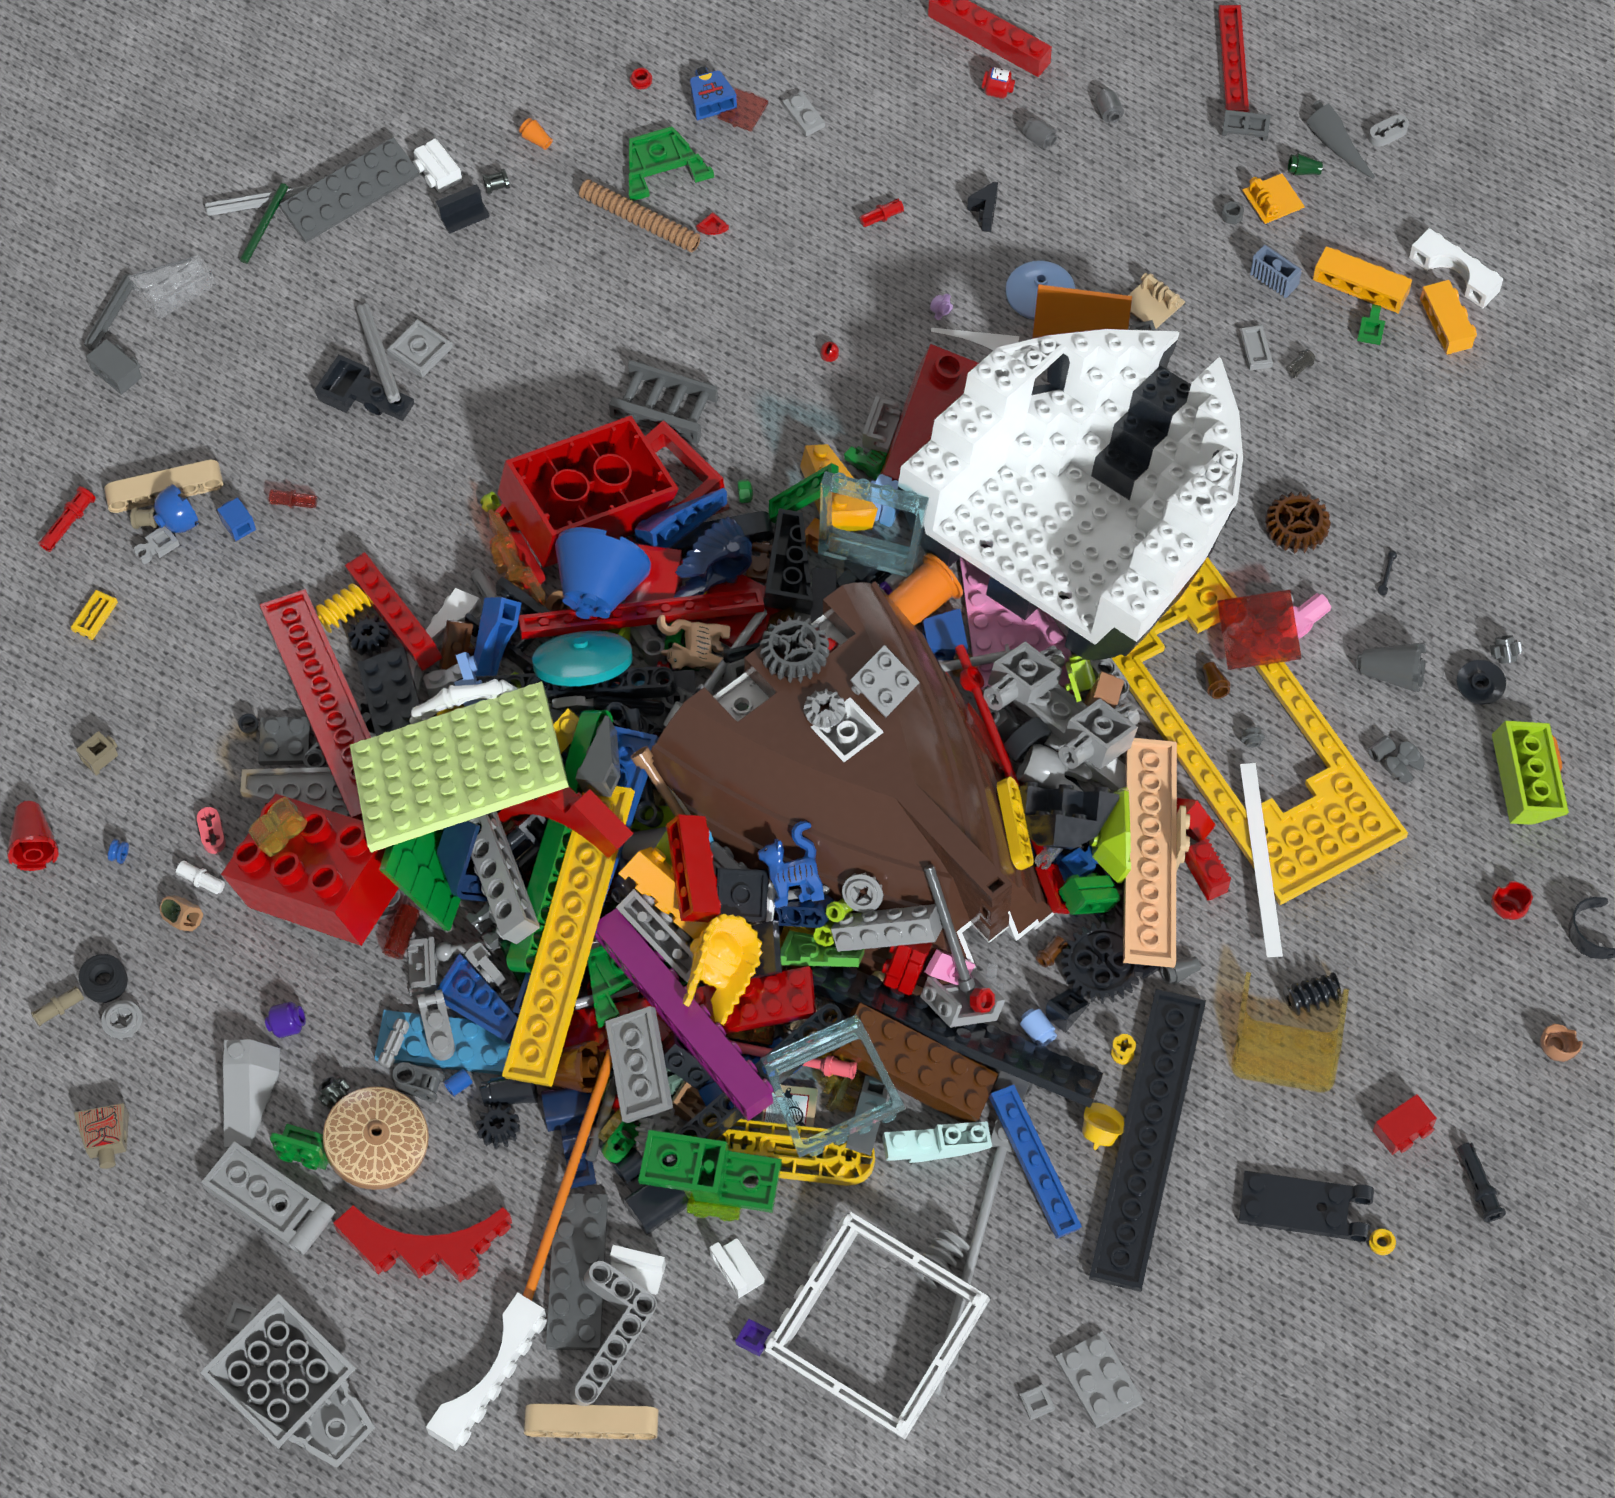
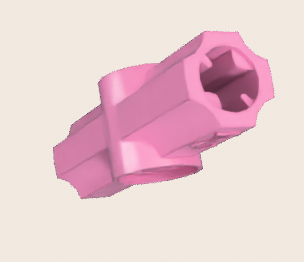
M1316 593L1298 608L1296 606L1290 608L1283 615L1281 621L1264 634L1274 649L1278 652L1296 637L1300 639L1306 635L1313 627V624L1331 610L1328 599L1323 594Z

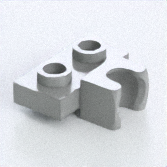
M480 942L474 944L464 954L492 988L497 985L500 989V986L508 984L502 973L492 963L493 957Z

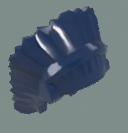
M726 517L725 520L720 519L719 523L712 524L711 529L705 530L704 536L698 537V542L693 544V550L687 552V557L681 561L682 565L678 566L675 572L681 578L690 577V580L686 581L685 585L679 588L680 591L674 595V598L704 595L709 588L724 582L735 583L738 576L748 570L752 563V543L745 537L735 519H730L729 517Z

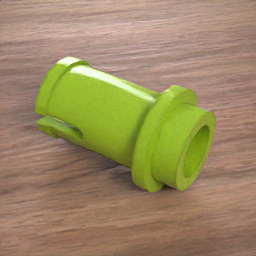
M842 898L838 902L834 901L827 905L826 915L831 921L839 922L845 918L846 914L851 913L853 909Z

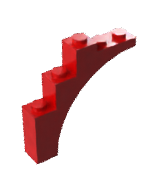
M570 787L501 809L498 813L502 823L510 817L520 814H534L552 819L580 834L598 848L608 859L634 834L591 789L582 796L580 793L576 794Z
M353 1205L333 1224L337 1233L377 1274L391 1269L396 1263L395 1259L399 1258L419 1279L423 1275L431 1274L437 1267L436 1263L440 1262L461 1283L465 1278L468 1280L477 1273V1267L480 1264L476 1255L486 1252L491 1246L490 1242L497 1236L505 1235L511 1228L512 1219L510 1213L502 1207L486 1220L467 1229L449 1234L424 1236L405 1234L386 1228L369 1219Z

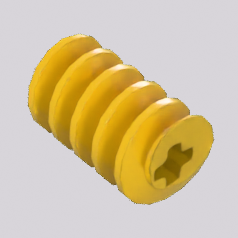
M351 583L348 585V590L343 588L340 590V595L334 594L332 595V600H324V605H316V611L323 627L327 632L331 633V624L339 628V619L347 623V614L355 618L354 609L362 613L364 612L362 604L367 605L369 608L371 604L366 594L357 585Z

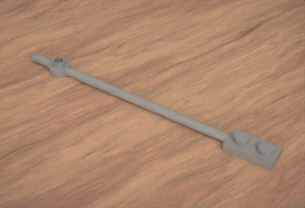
M1022 1101L1027 1110L1028 1102ZM998 1115L991 1137L992 1148H996V1153L961 1280L969 1285L972 1281L1007 1151L1015 1153ZM956 1295L944 1342L937 1344L933 1348L932 1362L963 1313L966 1300L959 1295ZM959 1353L956 1355L955 1359L953 1360L952 1364L950 1365L947 1371H950L953 1368H955V1366L958 1363ZM946 1373L932 1396L940 1397Z

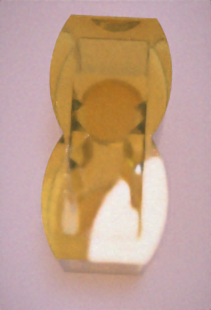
M283 797L270 807L266 815L258 818L251 825L248 832L257 846L269 857H272L286 846L289 839L297 836L305 828L307 820L293 802L287 797Z

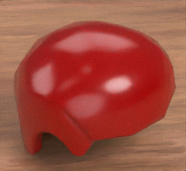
M1510 881L1503 888L1497 887L1493 893L1491 905L1495 913L1501 918L1517 920L1527 914L1533 900V895L1526 885Z

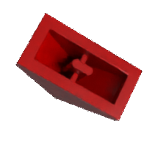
M1177 798V813L1181 805L1186 806V814H1190L1189 829H1186V835L1197 842L1206 839L1216 824L1198 800Z

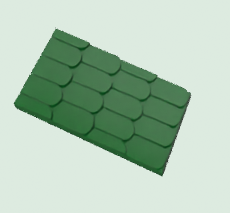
M444 828L386 847L379 870L444 931H450L461 899L451 893L437 856Z

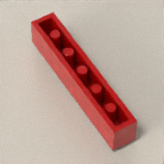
M929 0L928 17L1029 73L1039 77L1051 63L1052 46L969 0Z
M365 552L345 565L355 584L366 594L371 605L402 646H404L421 671L443 658L432 638Z

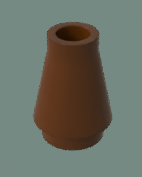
M1208 662L1203 665L1202 671L1204 673L1207 693L1214 699H1221L1227 696L1230 692V682L1214 662Z

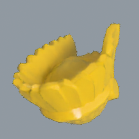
M726 914L715 917L709 922L708 926L704 927L700 937L694 939L690 945L693 960L683 1004L686 1007L690 1006L700 980L709 986H714L717 989L711 998L715 1022L722 1025L726 1023L728 1015L733 1013L734 1005L739 1004V997L745 994V989L750 984V978L756 974L755 968L761 964L759 957L763 953L760 949L762 941L757 937L758 931L752 929L751 924L747 923L744 917Z

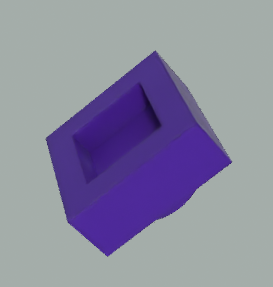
M748 1319L735 1340L736 1345L760 1357L766 1347L765 1342L772 1330Z

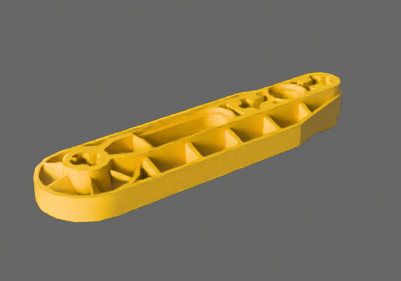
M740 1119L733 1126L745 1127V1131L728 1129L716 1139L727 1142L729 1151L782 1159V1167L793 1168V1172L780 1171L779 1178L844 1186L857 1185L865 1181L872 1174L875 1166L874 1148L871 1156L845 1148L849 1131ZM717 1122L707 1123V1127H712ZM749 1127L772 1130L771 1134L749 1132ZM775 1129L798 1132L797 1137L776 1135ZM801 1132L822 1135L824 1137L823 1140L802 1138ZM730 1142H734L733 1149H731ZM743 1144H748L746 1149H741ZM802 1150H810L812 1152H803ZM818 1152H823V1159L817 1158ZM802 1155H803V1156H812V1158H805V1157H802ZM846 1156H852V1161H846ZM861 1156L872 1158L871 1164H861ZM796 1169L819 1171V1176L796 1173ZM823 1171H826L829 1177L822 1176ZM858 1172L859 1177L855 1178L853 1173Z

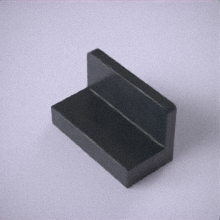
M477 184L435 201L437 214L449 234L490 216L482 202L481 190Z

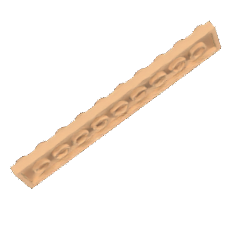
M1134 738L1131 748L1126 751L1125 787H1128L1130 808L1131 871L1124 879L1123 963L1174 968L1176 964L1177 742Z

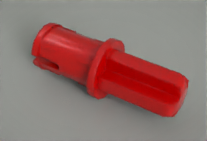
M897 198L887 204L877 205L875 210L859 217L861 225L867 227L878 221L886 222L891 216L904 211L903 203Z

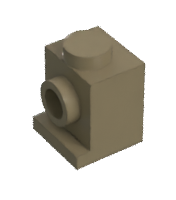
M98 731L79 746L76 752L80 761L97 776L103 767L118 756L115 749L118 746L109 735L104 737Z

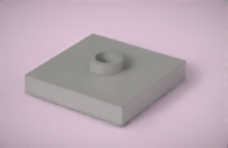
M417 319L386 350L388 355L423 378L453 348V344Z

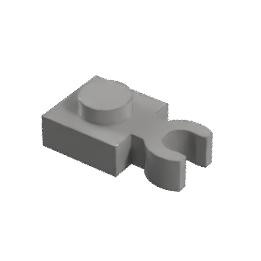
M164 526L145 537L147 543L139 544L133 550L136 556L140 553H146L140 559L143 564H147L151 561L154 554L161 558L180 544L172 532Z

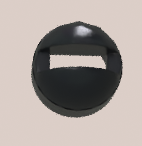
M244 714L240 717L238 726L244 734H253L258 730L259 722L253 714ZM255 723V726L243 728V726Z

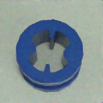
M114 839L109 847L108 860H117V863L120 864L124 863L129 850L128 842L120 843L119 840Z

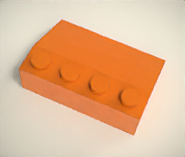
M1038 284L1032 339L1047 335L1102 329L1128 330L1132 296Z

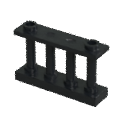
M503 576L496 582L497 597L521 603L519 615L551 612ZM467 613L465 615V622L473 624L471 635L477 637L481 615L475 618L470 613ZM535 638L521 639L515 646L508 642L503 653L506 658L523 669L525 674L535 673L532 659L523 653Z

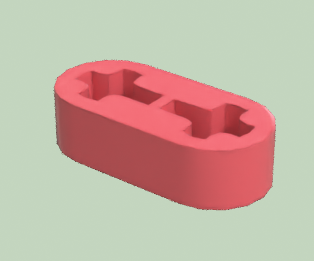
M205 807L197 814L200 837L204 849L208 853L216 854L221 852L226 845L222 822L215 808ZM211 815L212 817L211 827H208L207 822L205 821L206 816ZM210 834L215 835L217 839L216 845H211Z

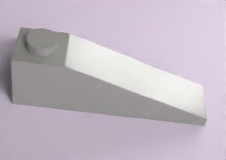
M251 1039L224 1040L223 1100L225 1149H228L234 1141L244 1148H251L266 1104L270 1100L273 1086L280 1074V1048Z

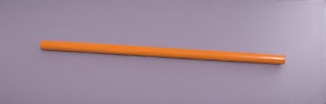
M610 1049L606 1051L523 1296L531 1301L613 1066Z

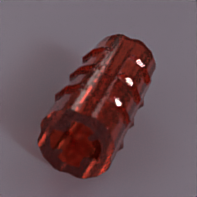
M407 904L399 905L382 948L383 954L391 958L403 959L420 915V911L417 908Z

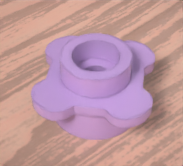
M949 294L938 295L932 300L930 309L935 313V319L940 320L952 310L953 305L950 303L951 296Z

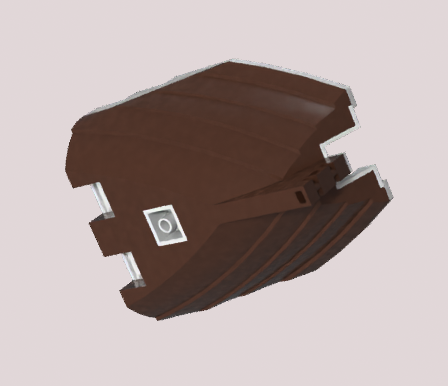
M876 581L872 584L859 582L842 585L823 599V615L811 623V625L818 623L820 630H824L826 633V638H832L838 642L839 647L829 653L828 658H826L825 667L821 666L819 674L812 672L811 680L803 676L801 683L798 681V678H793L790 683L786 676L779 680L778 673L771 675L769 668H765L763 665L759 646L744 658L745 673L714 696L704 687L686 700L670 720L657 743L652 746L653 765L685 814L706 816L707 827L711 832L714 842H717L722 848L727 846L733 853L734 860L737 863L743 862L749 870H768V886L770 882L769 869L765 862L759 860L758 851L766 845L774 843L775 839L781 840L783 845L784 862L804 857L806 851L795 844L792 839V829L798 822L808 821L811 824V828L804 830L802 836L814 843L818 875L822 885L826 884L830 889L826 895L836 902L843 898L842 889L845 881L855 873L863 874L866 872V875L876 877V881L879 885H882V892L884 894L880 906L874 911L935 904L924 870L925 866L934 865L964 959L970 960L973 963L974 961L962 934L971 925L988 943L1005 930L1017 941L1032 928L1036 930L1054 915L1047 904L1044 889L1038 881L1035 867L1040 865L1031 840L1033 865L1026 869L1018 870L1011 860L997 791V782L1006 777L987 729L975 717L954 681L946 674L923 634L899 610ZM805 638V643L813 649L814 645ZM884 645L920 682L886 718L863 693L857 695L852 691L853 683L850 681ZM774 648L775 653L784 660V655L780 653V650ZM827 689L833 693L837 692L844 699L845 715L837 725L829 728H820L811 724L804 714L807 696L810 697L815 690L820 692ZM740 702L749 705L748 709L744 711L737 710L735 706ZM830 702L826 703L825 705L820 704L819 714L821 713V711L823 712L825 709L830 710ZM800 885L790 886L789 890L798 889L801 887ZM867 886L866 888L864 887L863 889H860V895L858 896L859 899L861 896L867 894ZM779 926V937L781 936L783 926ZM942 928L936 941L931 942L932 946L918 979L917 986L924 988L927 978L930 976L925 970L936 949L952 954L944 928ZM891 946L865 949L859 967L854 968L868 975L875 971L882 972L887 958L892 959L893 953L889 952ZM936 978L942 985L953 984Z

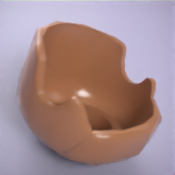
M1554 1023L1543 1030L1540 1044L1543 1052L1551 1060L1565 1062L1571 1060L1580 1052L1583 1041H1578L1575 1030Z

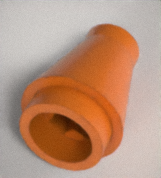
M528 118L519 129L522 138L540 146L544 150L553 142V139L548 136L537 120Z

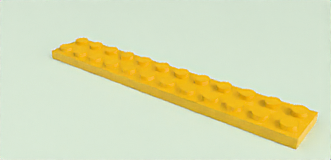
M616 786L611 797L596 795L626 825L635 791L631 788ZM573 830L502 1076L506 1079L552 1087L618 854L617 850L608 859L592 843Z

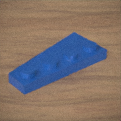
M459 953L437 990L442 989L447 1007L510 1044L518 1021V1015L513 1013L508 1004L471 963Z

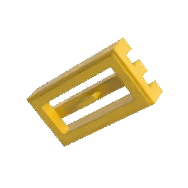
M95 590L70 627L71 630L93 640L118 603L117 599ZM102 598L96 609L90 614V618L84 627H80L98 599Z

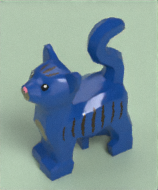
M800 821L792 829V839L795 844L806 851L804 857L784 862L783 845L781 840L775 839L774 843L768 844L758 851L759 860L765 862L768 866L769 879L776 891L777 897L773 900L775 908L787 906L789 887L796 885L801 887V893L798 895L800 902L824 900L823 885L817 871L814 843L802 836L804 830L811 828V824L808 821Z

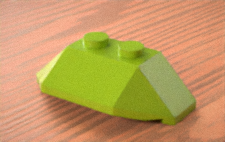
M1122 787L1114 792V794H1119L1117 804L1097 837L1089 840V845L1092 846V857L1117 883H1122L1131 871L1128 787Z

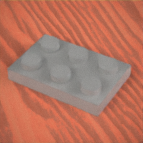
M1103 1332L1055 1356L1057 1364L1096 1429L1143 1404L1142 1397Z

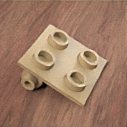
M1144 273L1141 277L1143 282L1128 295L1132 296L1131 313L1142 322L1153 320L1157 329L1185 304V301L1180 298L1179 294L1173 293L1167 285L1164 286L1162 281L1159 282L1155 279L1153 274Z

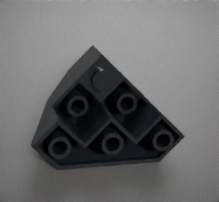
M1023 782V786H1018L1029 837L1038 846L1073 849L1097 837L1119 800V794L1109 793L1110 789L1105 787H1094V791L1082 792L1074 790L1073 785L1059 784L1058 789L1039 788L1036 782Z

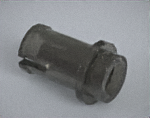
M1308 349L1301 350L1299 356L1286 366V371H1289L1288 374L1293 378H1297L1304 369L1314 364L1315 355Z

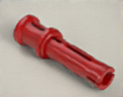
M81 486L77 488V493L72 500L65 503L64 511L38 542L41 548L51 552L73 522L84 516V510L90 503H94L96 500L89 490Z

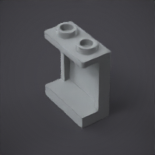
M976 969L972 970L970 974L974 978L975 988H990L995 994V1005L990 1012L979 1013L970 1009L965 993L961 991L959 985H942L935 977L929 976L920 997L949 1027L997 1021L1005 999Z

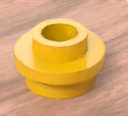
M1377 1229L1371 1233L1369 1246L1374 1253L1388 1255L1394 1250L1396 1239L1392 1232L1386 1229ZM1383 1239L1386 1241L1387 1245L1380 1246L1377 1243V1240Z

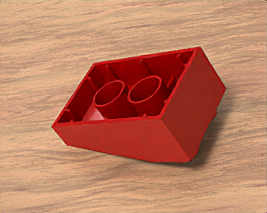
M933 344L929 345L916 370L881 474L892 478V481H899L901 466L931 440L934 420L964 394L967 375L979 364L978 362Z

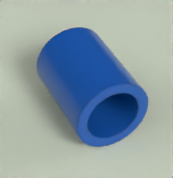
M462 1068L443 1083L454 1097L473 1084V1081Z

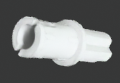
M185 860L181 861L176 869V875L193 882L195 887L201 886L215 894H221L225 887L224 881L208 874L206 869H199Z

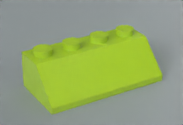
M1504 721L1492 734L1510 823L1533 825L1567 815L1569 811L1550 723Z

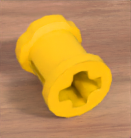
M1120 1034L1114 1038L1111 1056L1116 1063L1125 1065L1133 1060L1136 1042L1132 1036ZM1122 1047L1127 1048L1125 1052L1120 1051Z

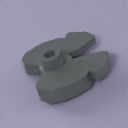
M1408 741L1399 744L1396 757H1388L1384 761L1387 772L1398 778V782L1408 783L1413 780L1412 775L1406 768L1408 764L1419 771L1423 770L1425 764L1424 757L1420 756L1417 747Z

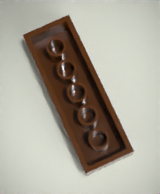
M859 1003L851 1010L845 1028L842 1030L831 1055L838 1060L857 1063L858 1070L961 1123H972L980 1119L998 1073L862 1003Z

